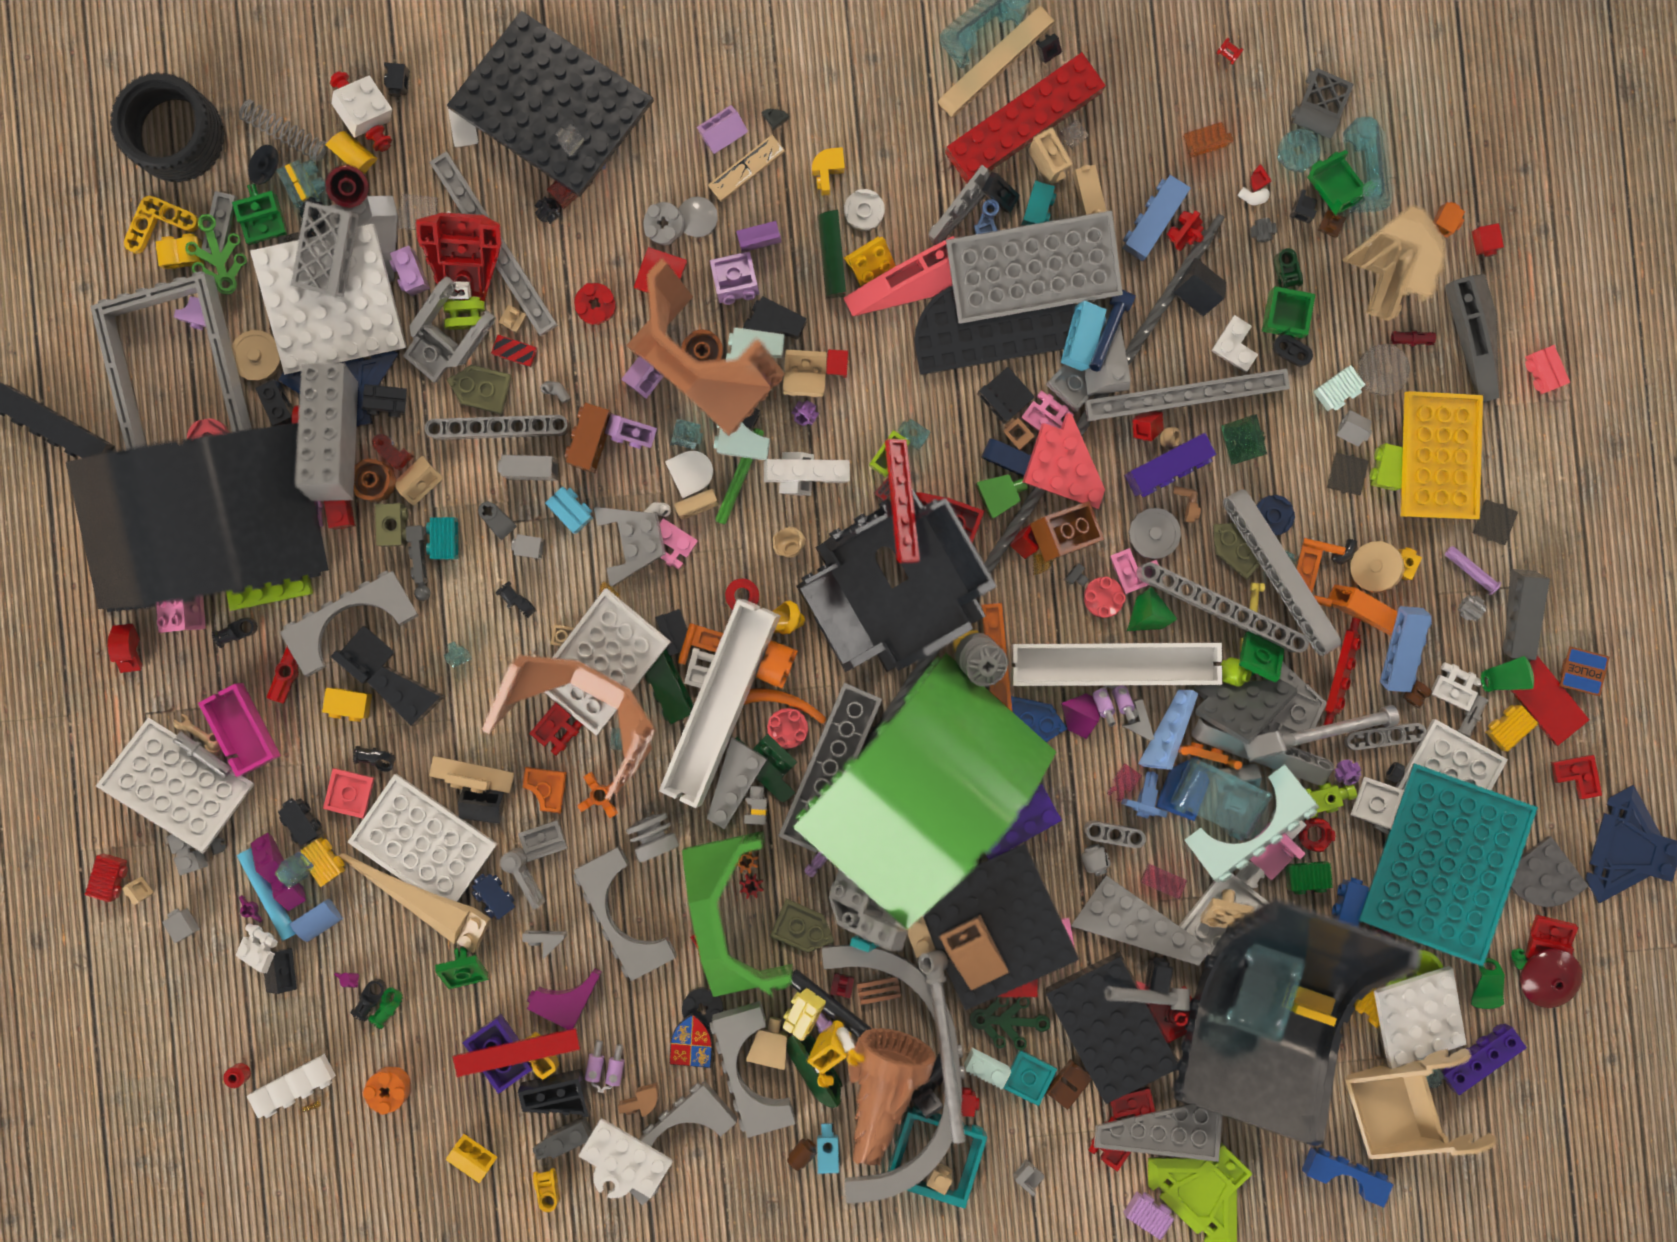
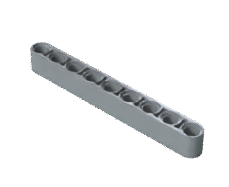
M1240 489L1224 498L1223 505L1315 652L1320 656H1324L1341 645L1339 635L1248 492Z
M1145 563L1137 569V577L1142 582L1247 632L1249 631L1289 652H1304L1309 646V641L1305 635L1155 563ZM1146 567H1149L1152 570V576L1150 578H1147L1144 575V569ZM1164 576H1168L1171 580L1168 587L1163 584ZM1184 584L1189 588V593L1186 596L1181 592ZM1203 593L1208 598L1205 605L1200 601V596ZM1221 602L1226 605L1224 613L1219 611V604ZM1240 611L1245 616L1243 622H1240L1237 618ZM1258 620L1262 621L1263 628L1261 631L1257 630L1256 628V622ZM1277 629H1279L1282 634L1279 640H1277L1274 635ZM1295 638H1298L1300 641V646L1297 649L1293 646Z

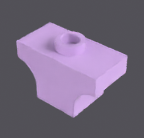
M190 296L185 308L175 310L174 318L191 323L190 327L198 330H203V327L206 328L199 298Z

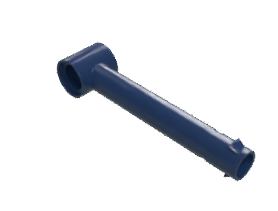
M1122 289L1123 295L1111 298L1109 304L1113 308L1089 364V368L1092 371H1101L1124 311L1129 312L1136 295Z

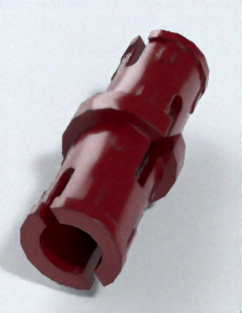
M1411 330L1410 332L1392 331L1391 344L1393 345L1405 344L1410 347H1415L1416 345L1433 346L1436 342L1435 332Z

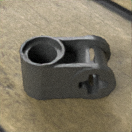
M487 501L479 506L478 513L499 539L503 540L517 527L494 503ZM486 507H493V509L491 510L493 514L491 516L488 514L485 515L487 512L485 510Z

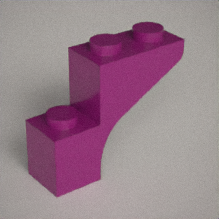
M267 832L251 842L255 870L271 884L273 898L288 911L306 901L303 885L289 871L272 835Z

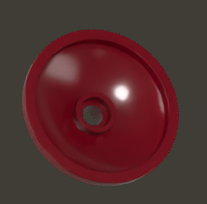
M1555 948L1542 950L1533 955L1522 969L1520 976L1522 992L1530 1002L1539 1007H1559L1569 1002L1579 991L1583 977L1582 968L1578 960L1565 950Z

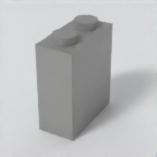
M501 455V460H498V472L508 480L558 481V460L552 456Z

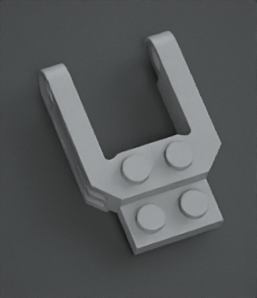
M449 277L443 278L438 283L410 324L413 342L403 355L434 383L439 381L448 367L466 364L496 320V317L489 311H485V314L475 326L471 327L459 345L438 327L433 326V320L456 288V283Z

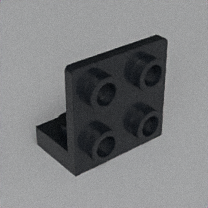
M1006 367L977 393L1003 424H1006L1034 399V395L1009 367Z
M362 626L342 650H336L330 657L360 683L365 684L386 664L395 652L366 626Z

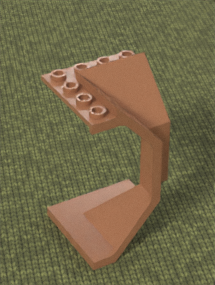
M661 258L647 274L650 320L626 346L637 357L640 356L658 370L706 413L724 433L730 436L731 433L739 429L740 423L754 412L758 403L767 398L769 391L782 381L785 373L764 344L757 338L737 359L708 362L695 361L666 336L667 326L689 303L693 296L671 267Z
M519 655L510 664L482 730L489 734L518 701L571 683L618 709L624 761L606 799L609 800L614 793L617 795L623 784L626 783L629 777H633L651 751L650 741L656 731L632 691L580 661Z

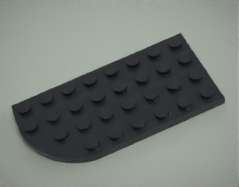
M950 286L937 294L928 303L918 320L914 346L919 374L921 376L1064 350L1075 310V303L959 324L953 286Z

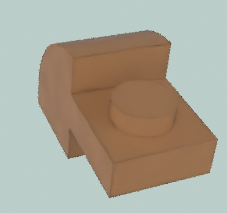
M658 1082L638 1087L636 1097L621 1100L618 1104L619 1114L626 1113V1115H631L638 1112V1109H640L642 1117L649 1114L654 1109L659 1098Z

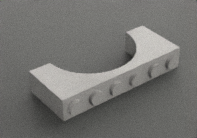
M384 571L377 575V580L371 583L366 581L358 586L359 589L353 593L347 591L340 595V600L334 603L329 601L321 606L322 609L318 612H308L302 616L303 620L297 623L293 621L283 626L284 630L280 634L304 676L309 677L326 667L321 651L323 634L330 621L340 612L354 606H374L391 614L400 626L419 616L393 571Z
M619 845L577 867L574 870L575 874L573 877L576 884L582 886L584 890L583 897L586 903H591L594 909L592 914L596 922H600L603 926V936L607 941L610 940L613 946L611 950L614 957L620 959L623 965L621 970L626 978L629 977L633 981L675 959L677 953L668 936L655 941L638 940L622 932L613 921L608 908L609 888L616 874L630 864L622 847Z
M761 1001L713 1014L712 1022H710L712 1035L716 1034L718 1040L715 1042L717 1052L722 1054L724 1061H721L724 1074L728 1073L730 1079L727 1081L730 1093L734 1092L736 1099L733 1100L736 1113L740 1112V1128L742 1132H746L747 1138L795 1124V1114L790 1097L784 1099L763 1097L752 1091L745 1084L738 1071L737 1055L742 1044L751 1034L766 1027V1017Z
M703 1081L701 1084L697 1082L690 1088L689 1095L685 1098L681 1096L673 1104L675 1107L672 1110H665L658 1117L659 1121L656 1124H649L642 1131L643 1135L638 1140L652 1147L654 1141L662 1132L681 1123L702 1124L714 1130L721 1137L736 1124L737 1116L706 1081ZM658 1185L652 1197L658 1192L660 1185ZM633 1188L630 1190V1193L642 1206L651 1199Z

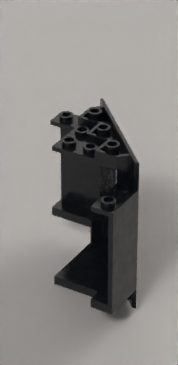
M912 490L920 561L917 563H900L909 579L894 588L891 587L876 561V552L883 546L891 548L897 557L892 505L889 498L879 503L880 508L867 516L863 513L854 518L855 523L842 531L840 528H837L830 532V538L815 547L825 565L817 569V574L813 575L811 572L801 578L802 582L796 587L845 672L875 655L878 656L886 672L895 667L899 671L973 629L971 626L973 623L986 617L976 598L997 586L946 498L939 502L935 499L923 507L915 491Z

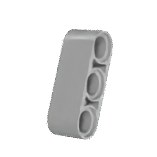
M1095 820L1088 821L1084 825V834L1093 841L1131 848H1140L1146 841L1145 834L1134 827ZM1097 825L1099 827L1098 834L1091 836L1089 833L1090 828ZM1113 829L1119 830L1117 839L1110 838V832ZM1133 833L1139 834V840L1136 843H1131L1130 841Z

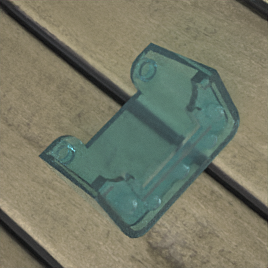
M980 0L942 30L940 42L960 69L969 64L968 51L975 46L977 41L975 32L995 16L1002 23L1012 20L1018 25L1026 18L1030 0Z
M1357 117L1343 131V142L1352 143L1355 146V152L1365 151L1368 182L1363 187V198L1350 208V213L1385 210L1392 203L1386 132L1373 117Z
M1190 758L1170 803L1175 805L1173 809L1185 814L1186 811H1189L1232 831L1230 836L1242 841L1243 838L1248 839L1273 794L1203 761Z
M1254 943L1253 947H1249L1245 959L1249 960V966L1237 1003L1234 1008H1229L1226 1019L1229 1020L1228 1025L1281 1043L1306 962Z

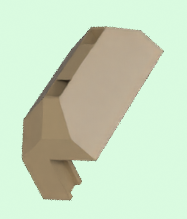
M1411 205L1343 258L1341 261L1379 274L1365 313L1390 321L1399 315L1402 305H1400L1401 299L1411 292L1419 294L1418 300L1424 301L1430 296L1432 297L1437 288V284H1435L1437 276L1441 275L1445 266L1442 263L1445 257V240L1424 209Z

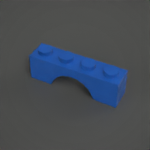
M1319 1147L1318 1150L1310 1148L1302 1167V1171L1308 1177L1327 1184L1332 1178L1339 1175L1352 1176L1356 1178L1359 1194L1364 1200L1383 1208L1385 1207L1393 1188V1184L1388 1180L1386 1174L1380 1171H1376V1173L1368 1171L1369 1168L1360 1163L1356 1165L1351 1164L1349 1159L1341 1155L1334 1157L1330 1155V1151Z

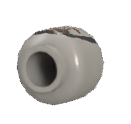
M1099 844L1084 848L1081 859L1086 872L1094 873L1095 876L1107 873L1106 869L1111 865L1107 849Z

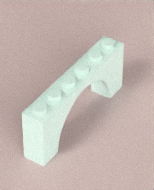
M734 327V333H730L728 345L732 346L731 354L727 353L726 360H734L740 357L756 338L764 344L773 358H782L785 336L784 334ZM742 422L739 429L731 433L730 436L724 433L721 428L719 436H715L714 448L717 449L718 454L764 461L768 459L770 439L753 433Z
M1283 765L1268 777L1275 789L1277 804L1271 824L1260 836L1245 843L1229 844L1210 837L1202 828H1199L1184 840L1216 882L1227 881L1232 877L1231 873L1233 871L1246 867L1249 864L1248 860L1254 856L1259 857L1262 855L1268 845L1278 843L1282 840L1283 834L1287 831H1294L1300 826L1299 822L1305 818L1310 819L1317 813L1316 810L1319 806L1286 765Z

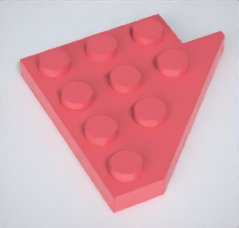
M1066 413L1061 429L1042 423L1022 482L1081 504L1089 501L1092 508L1099 509L1105 488L1072 414Z

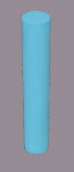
M249 848L236 855L282 941L295 935L296 933L289 925L292 921L288 913L273 898L271 884L256 872L252 849Z

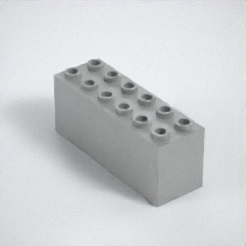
M344 363L302 364L296 486L311 501L353 500L358 381Z

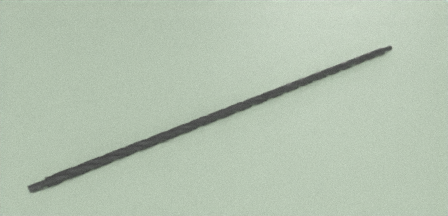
M1217 214L1209 228L1204 230L1202 233L1204 240L1201 243L1197 242L1192 248L1181 268L1174 275L1163 295L1156 302L1145 322L1129 343L1128 348L1125 350L1128 365L1133 361L1141 349L1144 340L1147 339L1159 322L1162 313L1166 311L1176 295L1172 291L1194 258L1199 260L1212 242L1215 232L1225 219L1223 215ZM1109 393L1097 394L1093 399L1108 397ZM1086 409L1076 423L1081 436L1084 435L1091 421H1087ZM1037 487L1032 489L1021 509L1008 525L1004 535L990 552L984 563L990 575L1002 558L1003 553L1017 536L1021 526L1035 509L1038 500L1046 492L1045 490ZM942 648L918 661L915 669L909 674L897 696L882 715L880 722L874 727L864 742L866 744L858 757L879 735L877 732L878 728L884 722L889 723L906 703L903 699Z

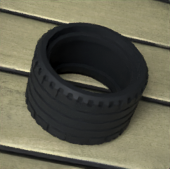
M155 72L154 74L148 73L145 76L142 75L137 79H133L131 83L125 85V88L119 92L120 94L116 97L110 114L111 133L113 134L114 141L117 142V147L128 159L151 175L169 182H186L190 179H196L198 176H202L204 172L209 171L212 165L214 166L215 161L220 157L219 154L222 152V145L224 144L225 131H223L222 118L215 106L190 83L173 74ZM184 100L190 102L195 114V130L187 145L179 152L170 156L154 157L148 155L143 146L142 127L150 111L166 101Z

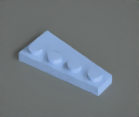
M1193 690L1177 691L1153 735L1154 739L1150 741L1138 763L1139 765L1148 768L1172 770L1198 696L1197 692Z

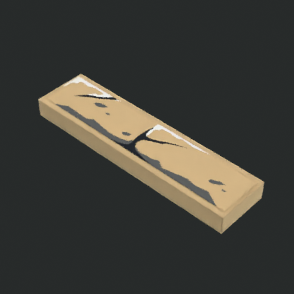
M771 135L709 183L708 187L717 199L722 202L783 155L785 150L776 138Z

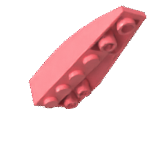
M946 240L908 259L845 296L843 299L852 316L935 297L943 290L952 286Z

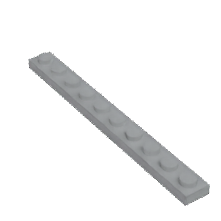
M447 151L429 162L462 214L485 215L489 218ZM501 237L502 245L495 266L538 334L542 336L558 325Z
M1287 369L1091 399L1084 402L1087 421L1283 391L1290 389Z

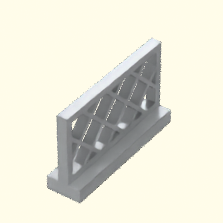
M306 201L291 285L334 297H344L359 214ZM312 207L317 208L322 215L315 222L310 216ZM334 213L341 214L339 224L333 227L328 217ZM325 220L330 230L322 235L316 225ZM313 228L318 238L310 243L306 236L307 231ZM333 233L336 243L330 248L324 238ZM321 241L326 251L318 256L312 246ZM309 249L314 259L306 264L303 259V253ZM329 254L332 259V265L326 269L320 259ZM317 262L322 272L314 277L309 267ZM304 270H306L310 277V280L305 284L298 282L299 275ZM323 275L329 281L327 289L321 288L317 282Z

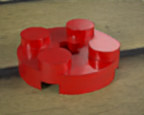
M586 283L575 296V311L587 324L600 325V323L610 320L615 313L616 301L614 295L603 284ZM599 299L600 307L592 309L590 302Z

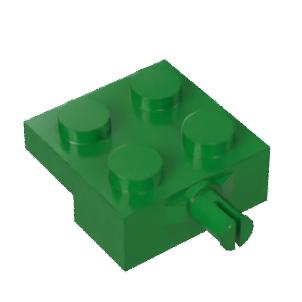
M256 184L247 185L250 197L232 202L237 222L241 224L247 245L288 234L278 197L273 191L258 194Z

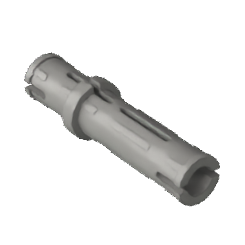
M182 731L173 740V743L188 752L187 755L190 757L194 756L223 778H226L232 771L231 766L202 747V743L199 741L195 742Z

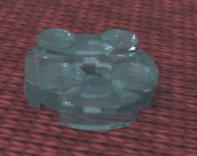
M1297 129L1287 133L1278 145V161L1288 170L1294 172L1306 171L1316 163L1320 156L1321 150L1317 142L1318 139L1312 132L1305 129ZM1301 146V151L1304 152V154L1297 155L1294 151V148Z

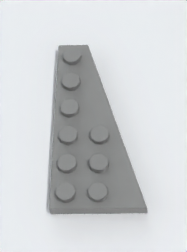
M1105 875L1071 924L1072 927L1195 965H1200L1211 949L1107 875Z

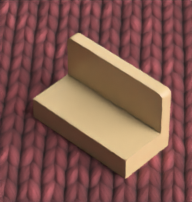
M421 456L396 479L395 488L401 496L414 506L443 479V476L430 465L424 456Z

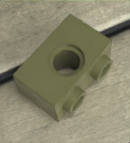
M401 503L375 504L376 546H406L405 520H408V509ZM395 520L397 522V527L391 531L389 529V523L390 521Z

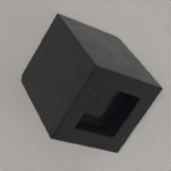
M1302 189L1297 194L1289 217L1309 224L1315 218L1317 212L1314 210L1317 199L1305 195L1306 190Z

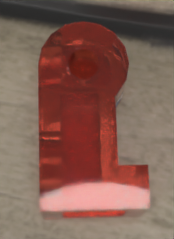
M378 434L372 440L373 448L399 471L414 457L412 453L404 448L400 451L394 445L392 438L384 434Z

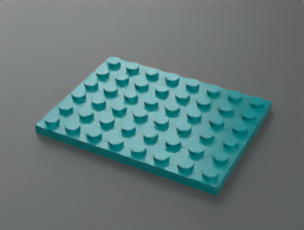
M1413 763L1392 828L1389 830L1370 884L1359 921L1484 966L1538 807Z

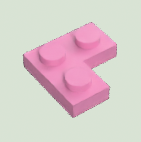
M1130 548L1109 556L1124 594L1149 585L1137 577L1138 567ZM1157 560L1151 561V563L1159 565ZM1149 567L1144 569V575L1147 578L1152 576V570Z

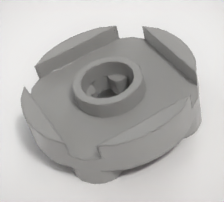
M668 202L650 205L643 221L645 235L657 244L669 245L673 243L677 237L683 234L685 228L683 214H681L676 206ZM665 218L669 224L665 225L664 229H661L660 222Z

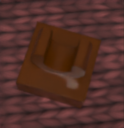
M1327 209L1317 230L1337 238L1346 217L1339 214L1335 215Z

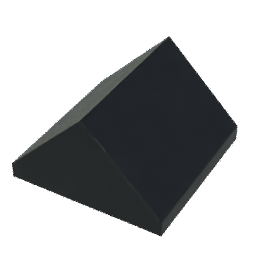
M1194 258L1172 293L1201 316H1205L1225 299L1226 281L1200 260Z

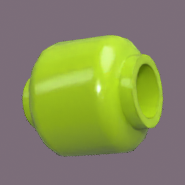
M1229 657L1220 664L1222 666V681L1236 687H1240L1245 682H1248L1252 671L1239 666L1240 659Z

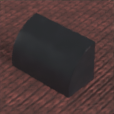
M469 787L462 788L458 800L459 818L500 824L504 806V792L483 790V793H476L470 791L471 788Z

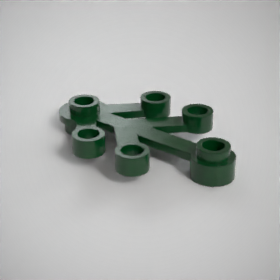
M996 997V1000L986 1009H975L970 1015L971 1025L978 1030L984 1029L992 1038L995 1047L999 1049L1005 1047L1006 1040L1003 1035H998L991 1024L1000 1025L1014 1041V1045L1018 1050L1025 1049L1027 1042L1024 1037L1019 1036L1012 1026L1035 1027L1039 1032H1045L1050 1028V1020L1045 1014H1038L1034 1018L1012 1017L1021 1008L1025 1009L1029 1006L1030 1001L1028 997H1018L1017 1001L1000 1016L992 1014L999 1007H1006L1008 1005V997H1005L1006 1002L1003 1004L999 1003L1000 997ZM1022 998L1027 1000L1025 1005L1019 1004ZM979 1016L984 1017L982 1023L977 1022ZM1042 1020L1046 1022L1044 1027L1039 1026V1022ZM999 1038L1003 1039L1001 1045L996 1044V1040ZM1018 1040L1024 1041L1022 1046H1017L1016 1043Z

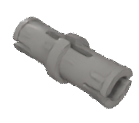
M1477 695L1470 711L1465 712L1466 717L1458 729L1459 733L1467 737L1471 736L1475 725L1482 719L1480 716L1489 701L1488 699Z

